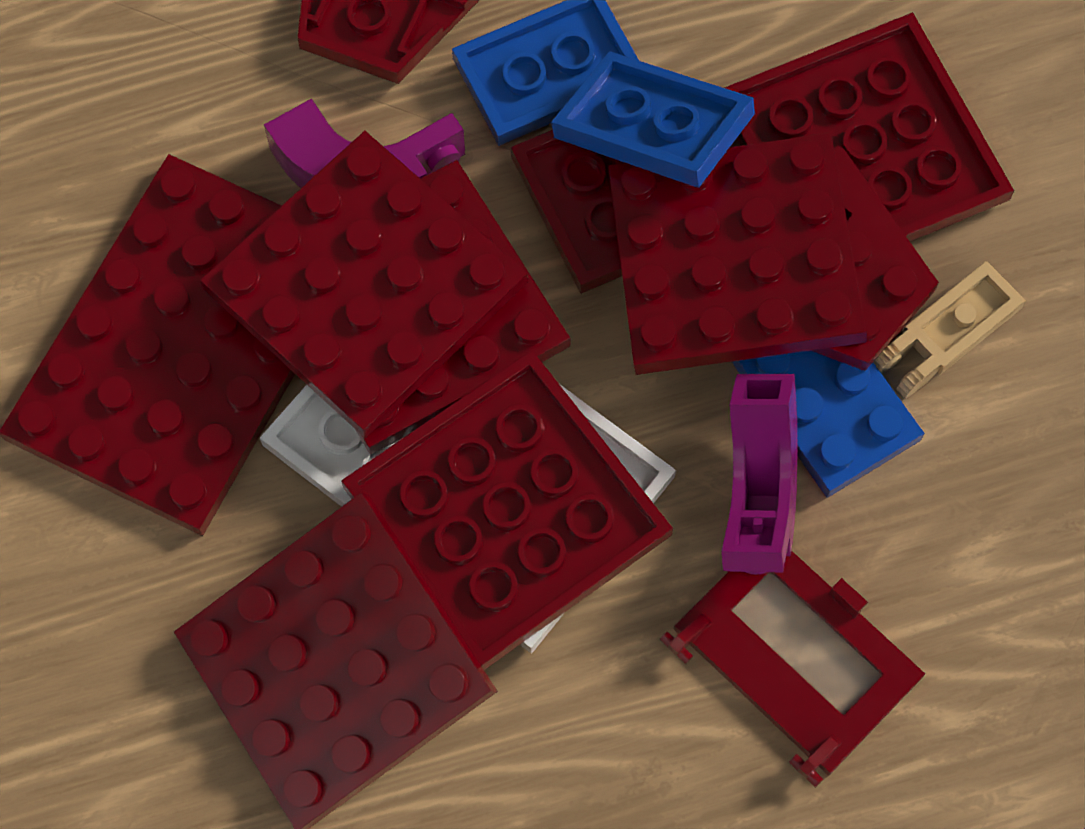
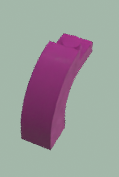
M312 98L264 124L270 151L289 178L300 188L351 143L332 129ZM450 113L406 139L384 147L421 179L455 160L459 162L460 158L465 155L464 129L453 113Z
M736 374L729 404L733 444V483L730 513L721 550L723 571H739L749 574L783 572L786 556H791L796 513L798 439L795 374Z

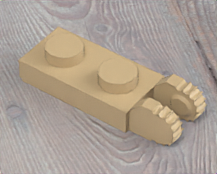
M988 261L984 262L907 324L902 335L887 346L873 363L883 373L898 364L913 347L917 350L925 361L915 370L907 373L896 388L903 398L907 399L927 384L936 373L939 375L944 373L1023 308L1026 300Z

